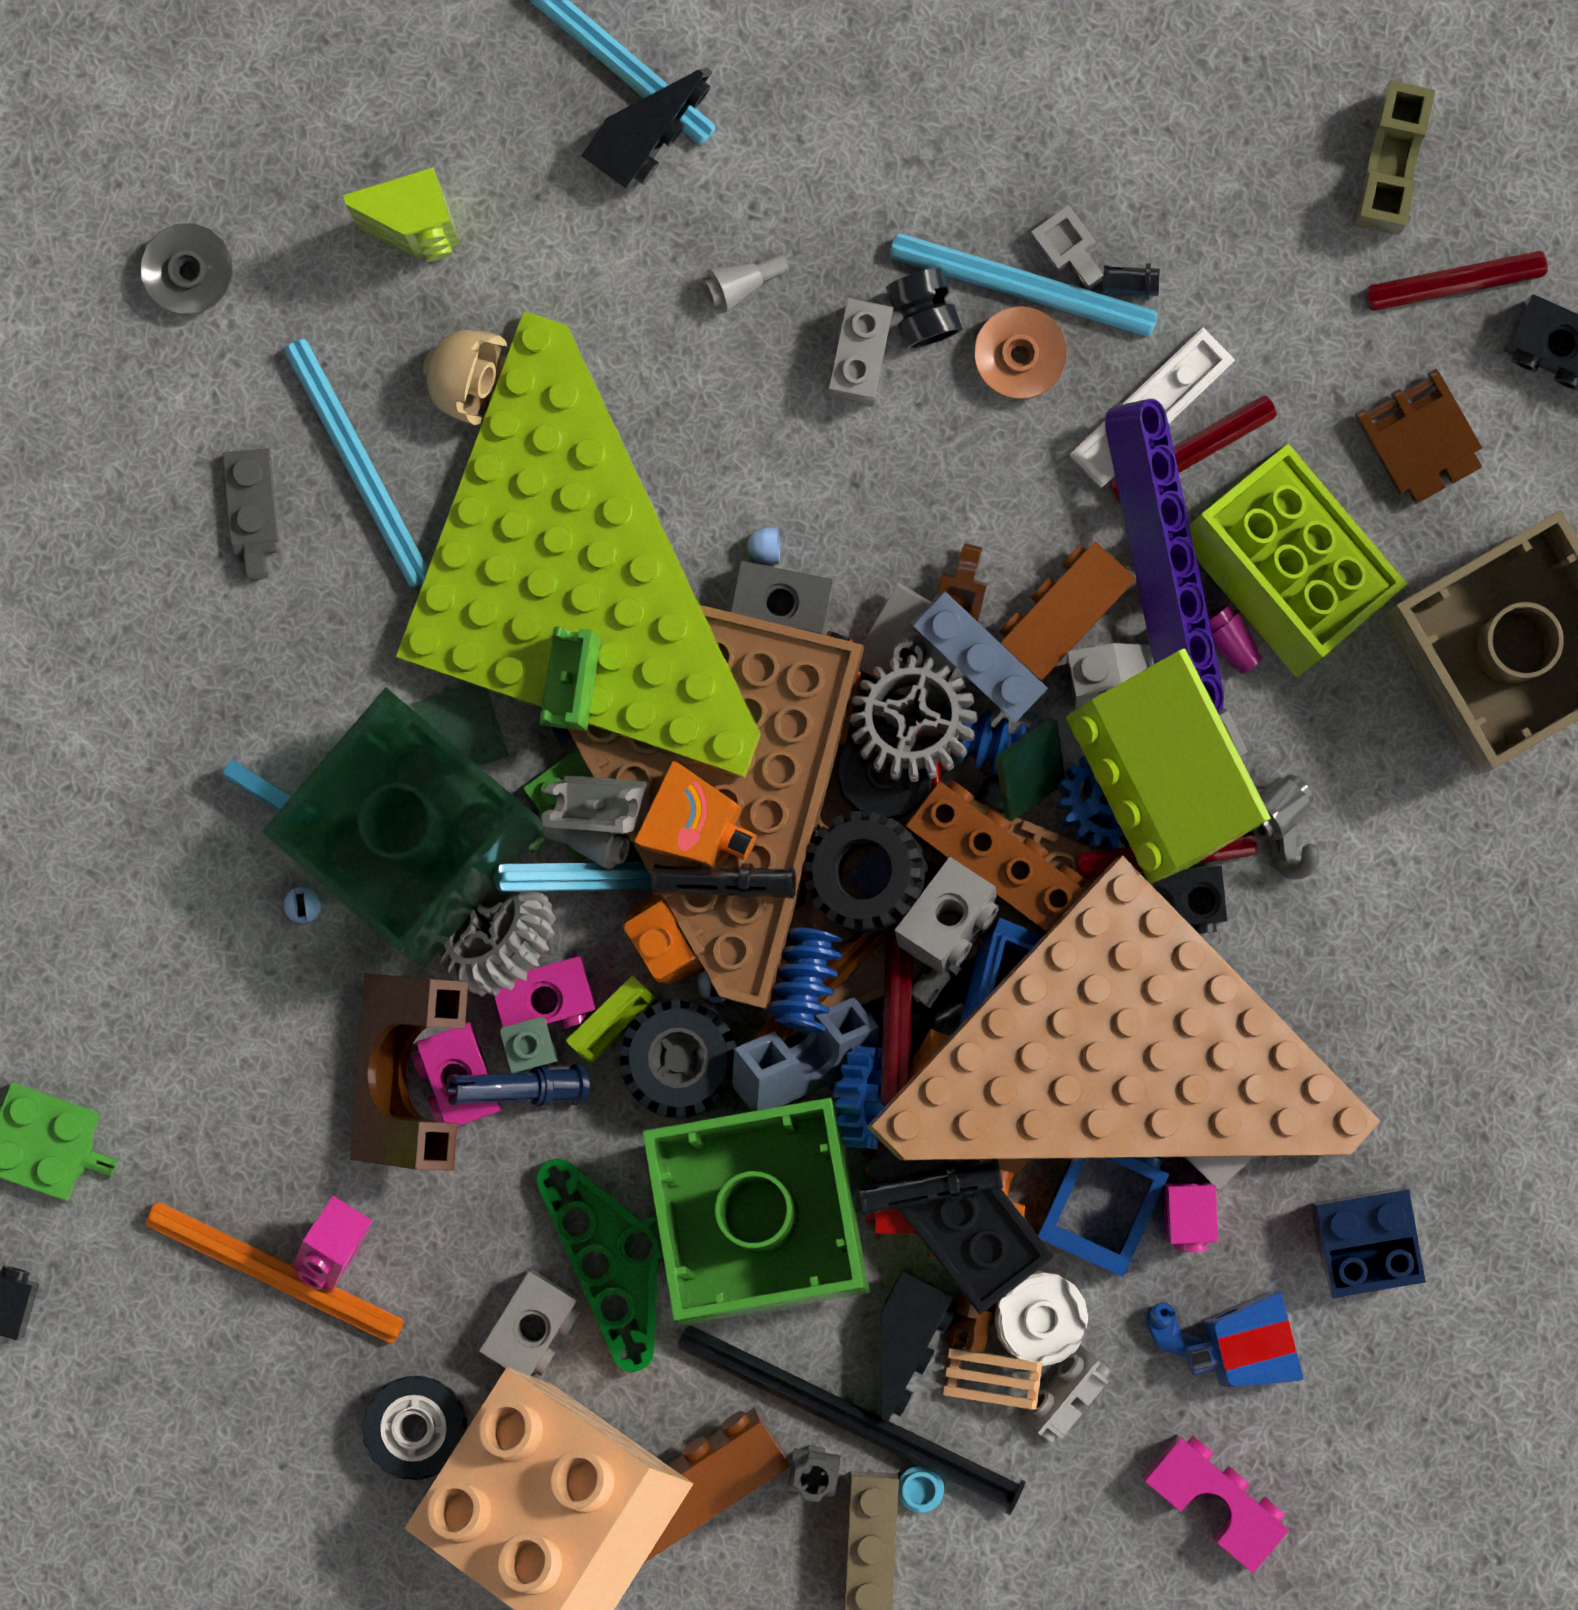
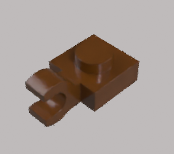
M964 543L956 575L945 572L941 574L937 595L943 589L978 622L988 583L974 580L983 547Z
M960 1290L955 1313L962 1315L963 1318L950 1329L948 1344L959 1347L966 1346L965 1350L982 1353L987 1343L989 1321L994 1322L997 1302L979 1315Z

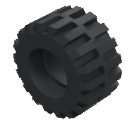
M862 811L851 812V816L846 818L840 815L832 819L834 824L828 829L823 826L817 832L820 838L816 844L811 842L807 852L811 854L809 862H804V872L808 874V881L805 882L807 892L812 894L814 898L812 902L817 909L842 927L871 934L875 930L880 932L891 930V925L895 923L900 924L918 900L921 892H924L928 885L924 881L925 873H929L928 863L924 861L922 856L924 851L921 845L914 839V835L892 818H887L880 813L872 811L870 814H865ZM869 845L877 846L883 849L891 860L892 873L889 883L880 894L866 900L853 898L844 890L841 873L844 862L858 848Z

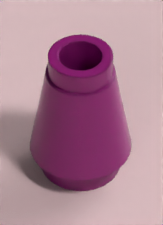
M1226 603L1208 614L1215 650L1236 668L1240 674L1251 670L1263 659L1239 610L1234 611L1229 603Z

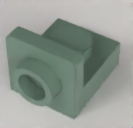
M544 1017L501 1028L500 1034L511 1074L559 1061L555 1043H552Z

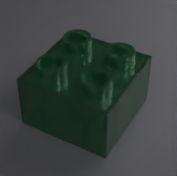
M385 687L261 832L400 953L426 967L496 885L493 883L496 866L499 864H514L545 827H542V820Z

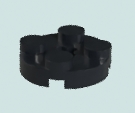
M893 725L875 726V730L880 738L896 749L898 729ZM852 738L842 751L837 772L842 796L855 810L862 811L865 814H870L872 811L880 813L887 818H895L907 815L920 804L931 782L926 768L918 769L919 779L917 782H911L909 769H903L902 775L898 780L888 779L885 785L877 783V775L871 773V768L877 756L864 760L860 751L866 743L855 744ZM918 741L914 747V750L910 752H916L925 749L921 746L922 743Z

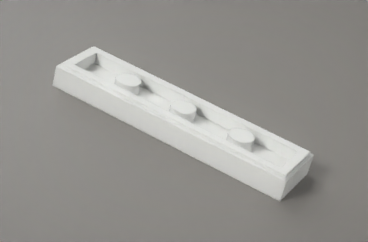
M1203 327L1123 404L1145 399H1156L1164 407L1168 423L1170 424L1234 363L1235 359ZM1105 421L1069 455L1100 489L1115 476L1105 430Z

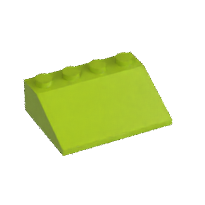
M1289 443L1190 524L1197 561L1296 678L1323 658L1408 585Z
M1186 649L1179 650L1091 699L1066 716L1073 735L1078 741L1094 773L1095 779L1099 783L1115 815L1116 821L1120 825L1139 866L1142 868L1150 884L1191 867L1271 819Z

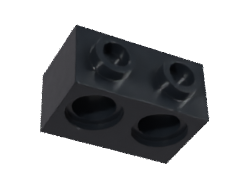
M1222 866L1185 869L1151 884L1198 934L1217 932L1216 923L1228 921ZM1140 873L1147 880L1145 874ZM1194 888H1203L1211 895V908L1203 915L1194 913L1188 906V895Z

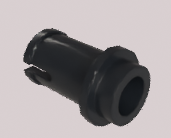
M1146 263V268L1104 265L1103 295L1144 296V300L1149 301V296H1158L1160 268H1150L1151 263Z

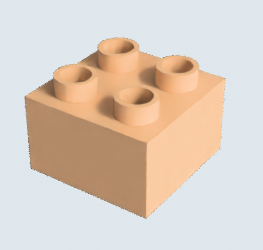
M506 1367L404 1529L514 1610H614L694 1483L553 1384Z

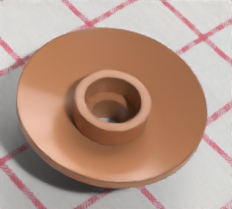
M1024 306L1007 308L989 318L981 328L975 343V364L983 381L998 394L1012 399L1033 398L1052 388L1062 375L1067 360L1065 337L1058 324L1044 312ZM1016 347L1025 348L1029 354L1028 360L1024 363H1016L1011 357L1012 350Z

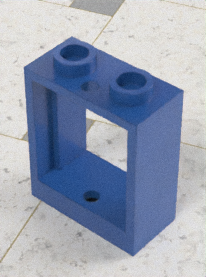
M1079 1158L1076 1162L1069 1159L1036 1234L1041 1240L1123 1277L1169 1174L1159 1170L1163 1161L1158 1158H1107L1151 1178L1119 1252L1116 1253L1056 1225L1086 1158Z

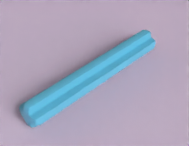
M623 862L622 864H617L611 871L596 863L499 864L496 866L495 874L493 875V883L496 884L497 890L500 892L651 890V876L644 862Z

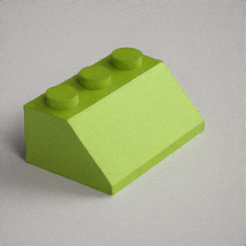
M433 167L343 195L345 204L359 229L414 258L425 256L427 262L440 260L452 254V247L460 245L443 189Z

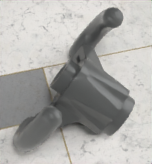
M1289 774L1283 779L1278 777L1266 789H1257L1271 819L1252 831L1259 837L1268 839L1270 842L1274 866L1280 874L1287 879H1303L1314 872L1319 858L1318 847L1315 844H1306L1302 848L1300 861L1296 860L1297 823L1310 811L1309 805L1313 802V794L1306 783L1295 775Z

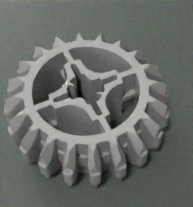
M909 655L907 668L900 669L898 660L892 658L889 660L891 673L886 675L881 668L875 667L873 675L877 683L874 684L868 680L861 681L860 688L868 697L854 696L852 698L853 707L862 712L850 715L849 721L850 725L860 728L852 734L854 743H866L860 751L862 758L867 760L877 756L874 762V769L877 772L885 770L889 764H892V779L898 780L902 775L903 769H909L910 781L917 782L919 779L918 769L926 768L929 778L934 779L937 777L935 764L940 762L949 771L954 767L953 761L949 756L950 753L958 757L966 755L965 746L958 740H974V731L965 725L975 723L977 715L975 711L966 709L974 703V698L971 693H961L966 686L965 680L959 677L948 682L952 675V668L949 665L943 666L937 673H934V658L928 657L923 668H917L916 656ZM913 686L906 698L902 700L887 699L886 703L883 702L892 692L903 687ZM930 689L939 693L949 704L952 710L951 721L941 719L940 713H936L928 708ZM919 704L923 722L919 724L916 721L917 725L910 726L907 734L904 715L907 713L910 716V711H916ZM876 716L885 718L887 724L893 725L898 729L896 749L885 743L876 732ZM940 734L944 735L935 745L925 750L910 752L914 750L916 743L921 738L927 736L939 738Z
M492 877L490 882L480 879L477 889L474 891L465 890V898L460 903H453L455 910L452 915L443 918L447 927L437 935L442 943L438 946L436 952L441 957L440 965L444 968L445 973L452 980L468 982L469 992L476 993L481 997L486 993L497 996L502 988L512 991L517 979L520 978L527 981V972L532 966L540 967L537 960L542 953L550 951L546 941L555 935L551 925L556 920V917L552 913V904L548 901V897L541 891L500 892L497 890L496 884L493 883Z

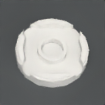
M1037 1271L997 1301L994 1322L997 1336L1007 1352L1016 1358L1042 1362V1366L1062 1362L1077 1350L1082 1342L1081 1338L1084 1334V1329H1087L1088 1313L1085 1299L1074 1284L1057 1274Z

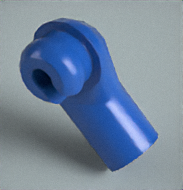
M1166 1302L1153 1305L1147 1312L1146 1324L1155 1345L1159 1349L1186 1357V1347L1204 1343L1203 1338L1181 1332L1175 1316L1176 1312L1172 1305Z

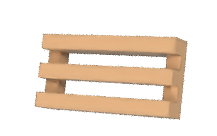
M955 1348L949 1349L948 1358H951L950 1367L946 1368L945 1377H948L947 1386H944L943 1395L1031 1410L1037 1409L1042 1362ZM962 1360L1030 1371V1377L1028 1380L961 1369ZM964 1379L1028 1390L1027 1398L959 1387V1381Z

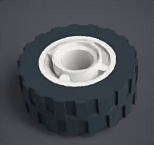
M408 1376L387 1383L386 1386L379 1389L373 1395V1399L365 1409V1418L362 1420V1429L364 1430L363 1442L370 1452L369 1456L383 1471L400 1479L422 1480L439 1474L467 1430L468 1421L461 1400L459 1401L455 1392L450 1387L445 1386L441 1381L434 1378ZM411 1414L422 1416L427 1423V1433L420 1441L408 1439L403 1432V1423Z

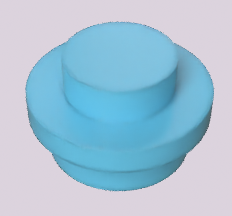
M919 1465L907 1469L901 1475L898 1496L901 1503L910 1511L926 1513L935 1509L942 1501L944 1484L939 1475Z

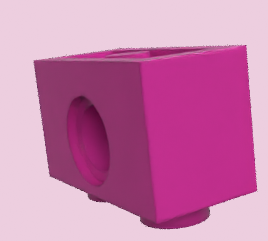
M582 956L529 970L527 972V981L519 978L515 981L512 991L502 988L500 993L494 996L503 1027L544 1017L547 1024L561 1020L563 1029L583 1024L589 1018L588 1012L597 1010ZM545 986L552 988L558 996V1005L549 1014L539 1013L532 1003L536 990Z
M472 1022L466 1023L465 1029L452 1028L416 1041L419 1051L412 1053V1057L420 1079L429 1077L435 1095L428 1097V1102L435 1121L457 1123V1126L503 1110L500 1102L450 1105L447 1098L449 1096H455V1094H446V1086L443 1082V1073L449 1065H461L465 1068L468 1075L490 1074Z
M1209 1182L1165 1183L1162 1189L1163 1239L1170 1244H1175V1250H1179V1252L1207 1251V1243L1218 1242L1216 1185Z
M332 1196L303 1239L292 1266L293 1269L298 1271L297 1275L300 1280L314 1289L321 1290L323 1287L332 1293L361 1249L373 1220L335 1196Z

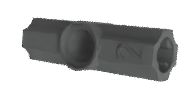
M809 1445L806 1450L794 1448L787 1491L800 1492L803 1499L808 1501L820 1502L823 1496L834 1498L841 1455L826 1453L825 1448Z

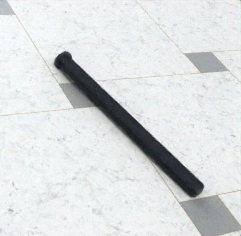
M688 1325L684 1329L678 1341L677 1347L681 1351L1006 1507L1005 1513L1011 1515L1020 1498L1026 1481L1021 1479L1019 1483H1016L890 1421L887 1423L880 1416L692 1325Z

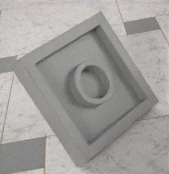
M898 583L862 643L864 652L859 669L875 678L873 675L875 667L881 668L887 675L891 673L889 660L896 658L900 669L907 668L908 656L915 655L917 668H923L926 659L931 657L935 659L934 673H937L943 666L949 665L952 668L953 674L956 666L911 624L931 601ZM913 686L903 687L896 691L907 697ZM930 689L928 694V708L932 710L940 696L939 693Z

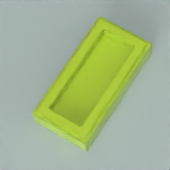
M632 975L566 1042L586 1061L593 1063L632 1025L635 1018L641 1012H645L657 998Z

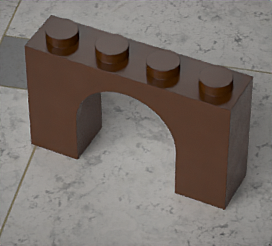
M365 973L350 1160L415 1170L454 1171L457 1123L429 1120L417 1113L408 1095L406 1068L411 1047L419 1034L426 1028L465 1029L468 982Z

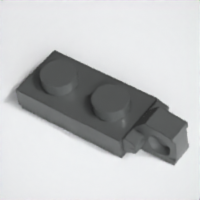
M265 448L223 452L230 541L233 546L234 556L245 557L246 576L249 579L268 578L266 553H276V542H279L271 450Z

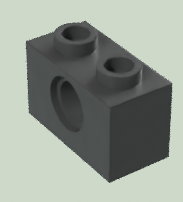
M741 561L731 613L822 634L833 579ZM784 592L792 597L794 607L789 614L776 616L769 611L767 601L774 593Z

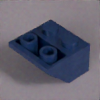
M1401 1187L1311 1203L1319 1253L1332 1298L1426 1283L1409 1189Z

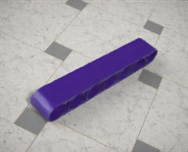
M1145 399L1114 406L1106 414L1105 430L1153 662L1156 664L1175 652L1186 649L1212 703L1219 713L1224 703V690L1165 409L1156 399Z

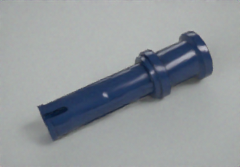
M573 1064L569 1069L549 1070L545 1065L532 1068L529 1073L450 1075L446 1083V1094H455V1096L447 1098L450 1105L530 1101L539 1108L547 1107L551 1102H571L572 1105L582 1106L587 1102L590 1092L589 1075L587 1069L582 1064Z

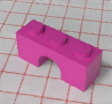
M1177 1434L1142 1478L1180 1512L1183 1511L1194 1497L1200 1494L1212 1493L1222 1497L1227 1506V1519L1213 1539L1250 1572L1254 1573L1289 1532V1529L1280 1522L1286 1514L1265 1496L1258 1503L1248 1495L1245 1489L1250 1483L1229 1465L1221 1472L1209 1461L1214 1453L1195 1436L1192 1435L1186 1442Z

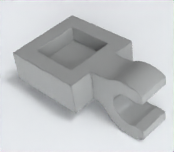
M1069 205L1031 231V236L1058 272L1070 264L1076 276L1089 291L1103 282L1102 272L1087 254V251L1096 245V241Z

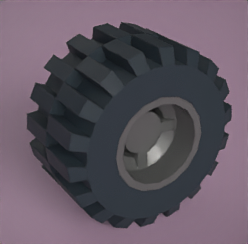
M674 999L669 1002L654 1004L635 1018L632 1025L628 1027L620 1048V1068L626 1087L638 1103L642 1104L647 1110L668 1118H688L704 1111L706 1112L723 1098L732 1083L734 1048H736V1045L731 1036L730 1029L717 1016V1013L694 1001L686 1002L681 1001V999Z

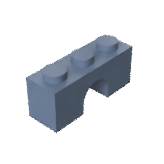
M943 589L911 622L913 627L1015 723L1048 689Z
M855 997L829 1007V1014L815 1015L814 1020L826 1027L825 1032H810L800 1044L789 1049L775 1031L734 1048L732 1086L752 1112L783 1106L842 1080L841 1067L842 1065H848L847 1054L854 1052L855 1046H878L879 1026Z

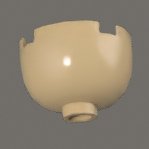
M476 329L453 332L445 337L436 346L435 350L429 351L423 365V373L426 376V385L432 402L442 412L459 421L472 425L483 423L484 417L479 415L484 411L488 400L490 404L507 358L501 356L500 345L507 346L506 340L500 335Z

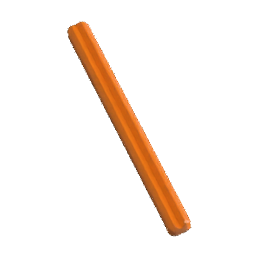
M156 1202L148 1213L146 1219L148 1227L388 1343H394L402 1330L404 1321L401 1317L338 1287H335L332 1293L323 1287L321 1290L314 1289L300 1280L297 1275L298 1271L292 1268L293 1265L162 1202Z

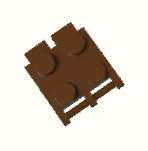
M1437 369L1427 373L1428 378L1410 389L1404 392L1398 389L1391 393L1392 399L1368 412L1362 409L1355 413L1360 427L1398 494L1400 495L1408 491L1415 504L1446 488L1439 475L1440 472L1444 471L1451 484H1454L1482 468L1475 454L1482 449V446ZM1432 386L1435 390L1411 404L1408 402L1412 397ZM1397 406V412L1375 424L1371 421Z

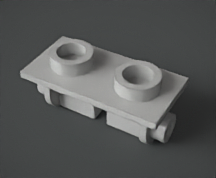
M1079 1345L1073 1354H1070L1069 1357L1060 1363L1057 1374L1048 1385L1039 1391L1037 1409H1027L1021 1417L1037 1433L1044 1436L1051 1443L1057 1437L1063 1439L1068 1430L1082 1415L1071 1404L1073 1400L1078 1397L1089 1406L1101 1390L1110 1382L1107 1377L1112 1371L1082 1345Z

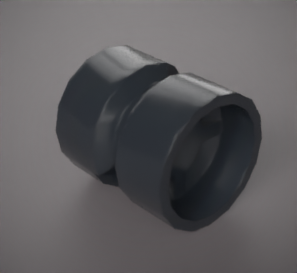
M941 267L910 274L885 287L893 311L903 316L898 326L906 349L924 347L952 337L963 330L955 305L946 302L950 290Z

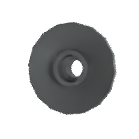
M195 223L174 224L159 231L147 244L141 259V280L149 297L162 309L178 315L199 314L214 307L227 293L233 277L232 257L225 242L211 229ZM186 264H194L197 267L196 276L190 280L183 279L180 274L181 268Z

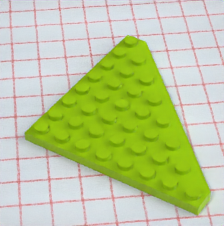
M524 311L396 657L401 661L542 709L553 640V628L559 626L570 632H578L579 628L593 630L601 638L588 725L746 778L761 733L718 646L705 614L693 593L672 544L668 540L647 491L635 470L630 455L586 366L573 334L566 324Z

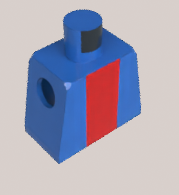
M1270 1291L1205 1320L1204 1328L1208 1342L1185 1348L1186 1361L1192 1375L1215 1369L1218 1382L1222 1386H1248L1293 1382L1304 1379L1282 1292Z

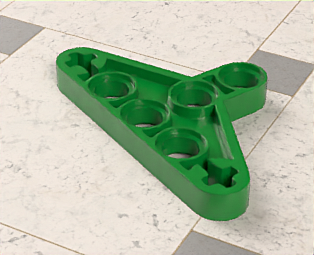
M559 1158L548 1160L537 1173L538 1189L603 1337L618 1367L629 1372L641 1371L652 1361L655 1349L658 1261L664 1258L657 1215L641 1221L569 1161ZM552 1166H557L560 1172L569 1171L571 1179L565 1182L566 1189L570 1196L576 1190H579L582 1201L569 1202L558 1211L555 1210L552 1202L562 1200L556 1187L548 1189L544 1181L550 1177L549 1169ZM575 1208L584 1210L590 1218L589 1229L586 1233L579 1236L568 1233L563 1225L565 1214ZM635 1232L646 1234L652 1243L649 1255L639 1260L630 1257L624 1247L627 1237ZM593 1251L603 1253L609 1261L607 1273L597 1279L587 1276L582 1268L583 1258L586 1254ZM618 1294L627 1301L628 1312L623 1319L610 1321L603 1316L601 1302L608 1295ZM633 1318L636 1319L639 1329L629 1330L635 1343L644 1342L647 1348L641 1353L642 1361L634 1364L631 1358L623 1360L620 1352L626 1348L622 1334L612 1339L609 1332L610 1329L624 1327Z

